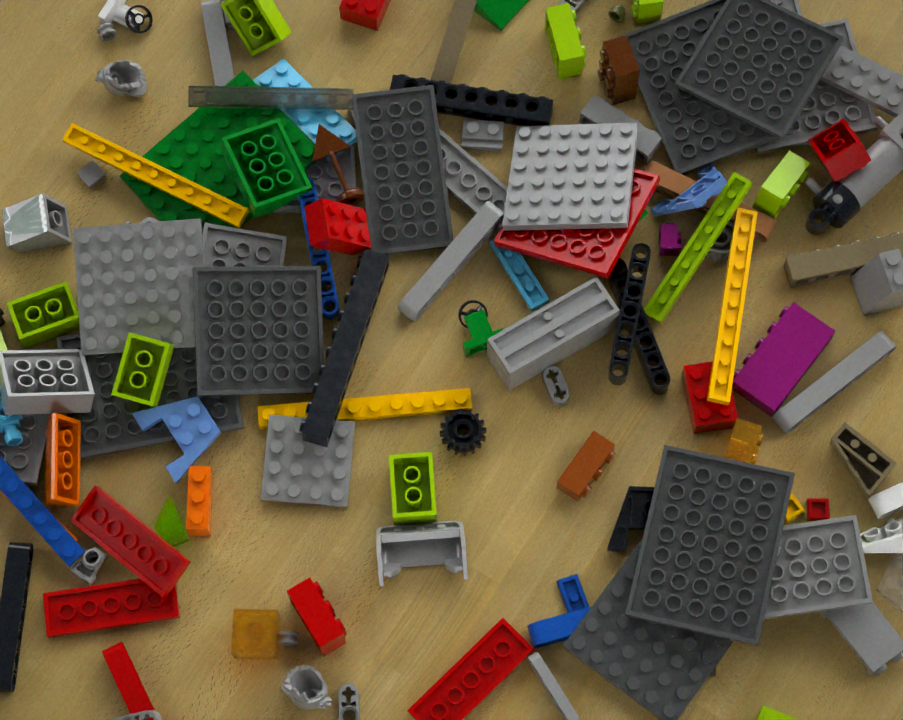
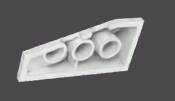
M903 517L897 520L891 518L886 521L887 524L881 528L873 527L861 533L863 552L903 553Z

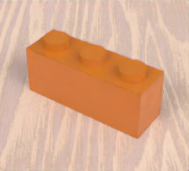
M189 466L186 531L189 536H211L213 471L211 466Z

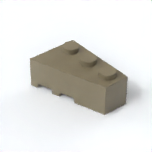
M846 422L843 423L830 440L831 446L868 500L895 468L896 462Z

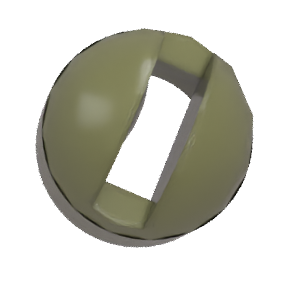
M618 4L614 5L608 12V16L615 22H622L626 14L625 8Z

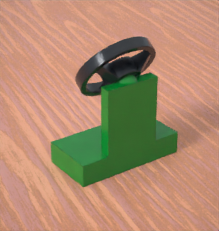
M469 300L460 307L458 312L459 321L465 328L469 329L472 339L463 342L465 356L468 357L487 350V339L501 332L503 328L492 331L487 319V309L480 301ZM470 303L480 304L476 309H470L468 312L462 311ZM461 315H464L466 325L462 322Z

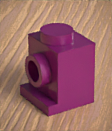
M672 222L661 224L659 231V255L679 256L682 244L678 225Z

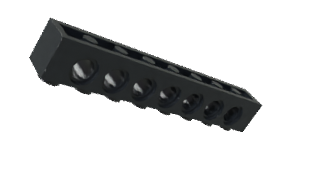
M404 74L392 76L390 90L434 85L437 113L485 121L504 122V124L517 126L550 125L553 100L544 96L533 97L525 93L514 94L505 90H489L486 87L475 88L469 87L466 84L456 85L450 84L447 81H431L423 77L412 78ZM448 96H454V97H456V98H454V99H448L447 97H448ZM474 99L475 102L470 103L467 100ZM493 102L495 103V105L490 106L487 105V103ZM513 105V106H515L516 108H514V109H509V108H507V106ZM530 108H532V109H535L536 111H534V112H529V111H527V110L530 109Z

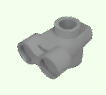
M96 547L88 549L83 555V560L79 564L75 563L70 571L89 585H92L97 578L96 573L107 555ZM93 559H98L95 563H91Z

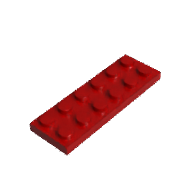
M94 485L70 520L162 597L166 598L191 563L188 558L99 486Z
M141 579L43 593L46 634L48 638L180 618L176 584L166 598L160 596Z
M502 618L407 712L415 720H464L534 651V648Z

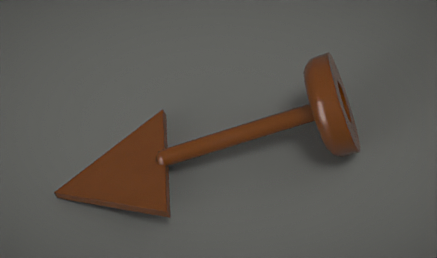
M319 124L312 162L330 156L344 189V192L337 197L336 202L353 206L362 201L365 195L359 188H348L335 157V153L351 148V146Z

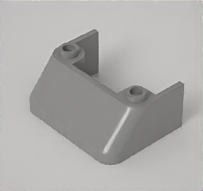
M453 520L388 525L379 527L376 530L379 586H384V577L393 578L401 572V567L445 564V568L452 573H458L463 570L464 580L468 579L466 543L462 522Z

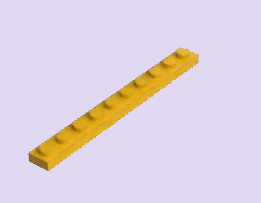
M71 123L62 138L65 144L236 228L241 227L249 213L248 208L74 123Z
M739 207L736 209L707 396V401L728 405L731 398L758 213Z
M470 388L346 398L343 400L337 420L359 421L451 413L453 410L459 412L460 408L463 411H468L469 409L472 411ZM308 402L258 406L259 429L268 428L269 415L307 418L306 408Z

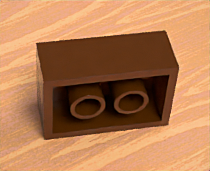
M627 36L604 41L600 51V69L597 72L600 81H604L606 86L604 91L607 99H611L612 105L635 99L640 69Z

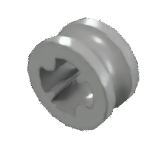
M104 23L97 28L101 41L112 40L117 35L112 23Z
M296 631L279 632V637H281L279 645H298L299 641L296 640V637L299 636V633Z

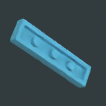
M494 239L489 241V246L529 310L532 312L549 303L548 296L521 253L495 246Z

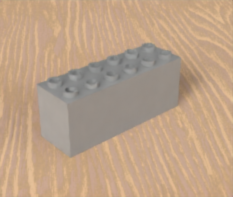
M596 276L488 338L487 358L510 391L540 374L547 367L559 363L617 329L620 310Z

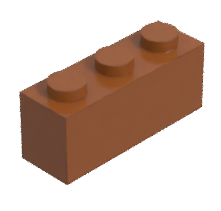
M593 431L558 479L556 488L577 502L581 497L585 498L592 488L589 485L593 480L597 481L602 475L604 464H609L616 454L614 452L615 444Z

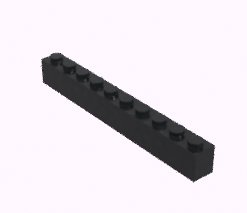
M365 249L363 257L359 256L357 274H353L351 278V292L347 291L345 295V309L340 310L338 316L339 326L334 328L332 346L328 345L325 357L327 361L325 364H321L319 371L320 381L314 384L312 392L314 394L313 401L309 400L306 408L307 418L306 420L302 419L299 432H302V441L328 447L389 268V255Z

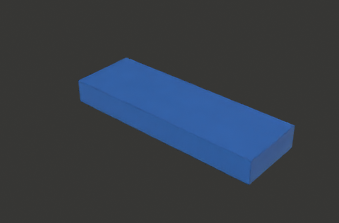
M578 574L556 581L568 613L589 607Z

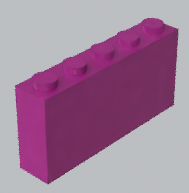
M794 302L789 308L787 306L784 307L779 315L781 319L778 323L773 322L767 330L769 334L765 339L761 338L755 345L757 350L754 354L749 353L742 363L744 367L734 372L732 390L770 417H773L831 341L835 333L834 329Z

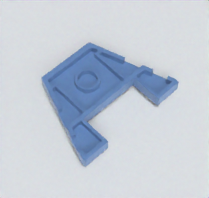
M711 164L697 173L699 180L674 200L663 199L650 211L656 217L700 208L707 203L706 200L719 194L723 190L722 187L728 183L716 167Z
M198 396L132 414L143 432L163 420L180 446L184 455L165 466L176 484L182 480V477L189 470V466H194L197 459L207 451L221 434Z

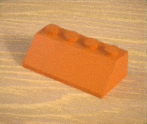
M52 413L47 419L45 431V505L56 508L80 506L81 421L58 413Z

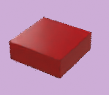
M807 498V521L830 519L829 499Z

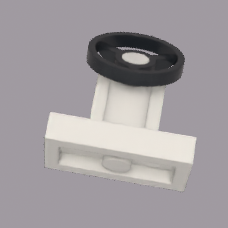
M108 0L98 14L100 24L112 23L114 21L138 34L147 32L153 23L152 14L145 6L135 5L129 7L125 5L127 0ZM133 8H142L147 14L143 15V13ZM149 17L148 27L144 31H140V25L144 23L145 18Z

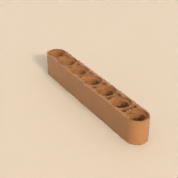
M649 161L644 169L645 172L659 175L660 182L655 191L673 200L697 182L654 161ZM719 194L711 196L706 200L707 203L704 206L694 208L693 210L706 215ZM740 203L739 208L758 212L754 239L760 242H767L777 224L776 221L770 216ZM735 212L729 220L730 223L734 222Z

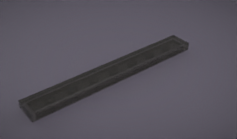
M189 86L188 107L353 110V89Z

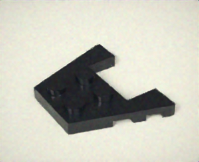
M629 486L607 551L627 552L628 530H645L655 487Z

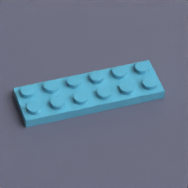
M282 59L253 79L314 145L319 124L350 146L357 142L356 130L285 59ZM343 151L335 153V157ZM330 156L325 157L328 161L331 160Z

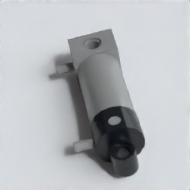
M903 112L889 124L880 116L874 119V123L882 131L878 140L866 150L872 161L868 162L865 167L851 172L843 180L830 181L823 188L812 178L806 181V185L816 194L812 200L815 209L810 212L805 225L809 233L820 235L824 233L828 224L835 228H842L900 172L903 173ZM818 219L822 224H816L813 220Z

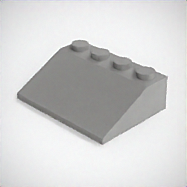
M81 349L0 351V393L4 415L91 412L95 394L85 356L82 355Z

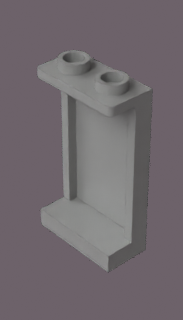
M874 603L819 612L824 620L827 618L863 662L868 669L867 674L869 676L874 673L877 676L888 668L886 666L887 663L892 660L896 663L903 658V639Z

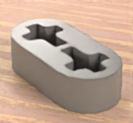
M556 366L547 367L543 372V382L550 400L556 406H563L568 402L570 395L563 374ZM551 372L553 375H557L555 384L551 378H548ZM557 388L561 394H564L561 400L559 397H555Z

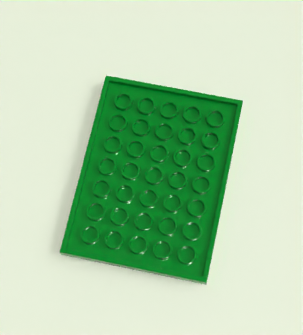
M241 71L142 157L248 208L220 150L222 137L279 118L304 171L315 163L312 162L315 145L244 71ZM124 172L120 175L125 184L159 221L201 219L202 235L204 223L234 227ZM250 211L241 226L252 218Z

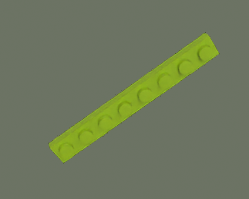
M735 172L732 174L727 182L728 184L724 186L644 308L645 314L648 317L662 324L753 185L750 180Z

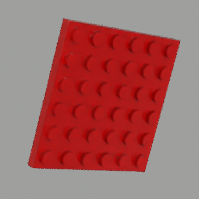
M634 169L628 228L504 231L503 227H501L494 239V244L497 247L608 278L659 184L660 177L657 174Z

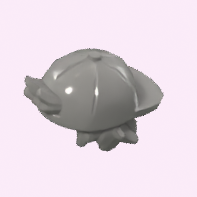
M116 60L114 63L108 64L104 69H100L97 72L98 76L95 81L103 82L107 90L117 96L128 94L142 97L147 89L146 78L144 77L146 74L142 72L140 64L130 62L129 60Z
M296 666L295 669H290V673H286L287 677L281 683V691L290 697L297 707L312 710L316 708L325 709L332 705V699L327 696V684L323 680L322 674L317 669L315 670L313 666Z

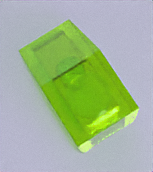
M168 497L154 526L159 536L173 547L188 542L189 539L172 497Z

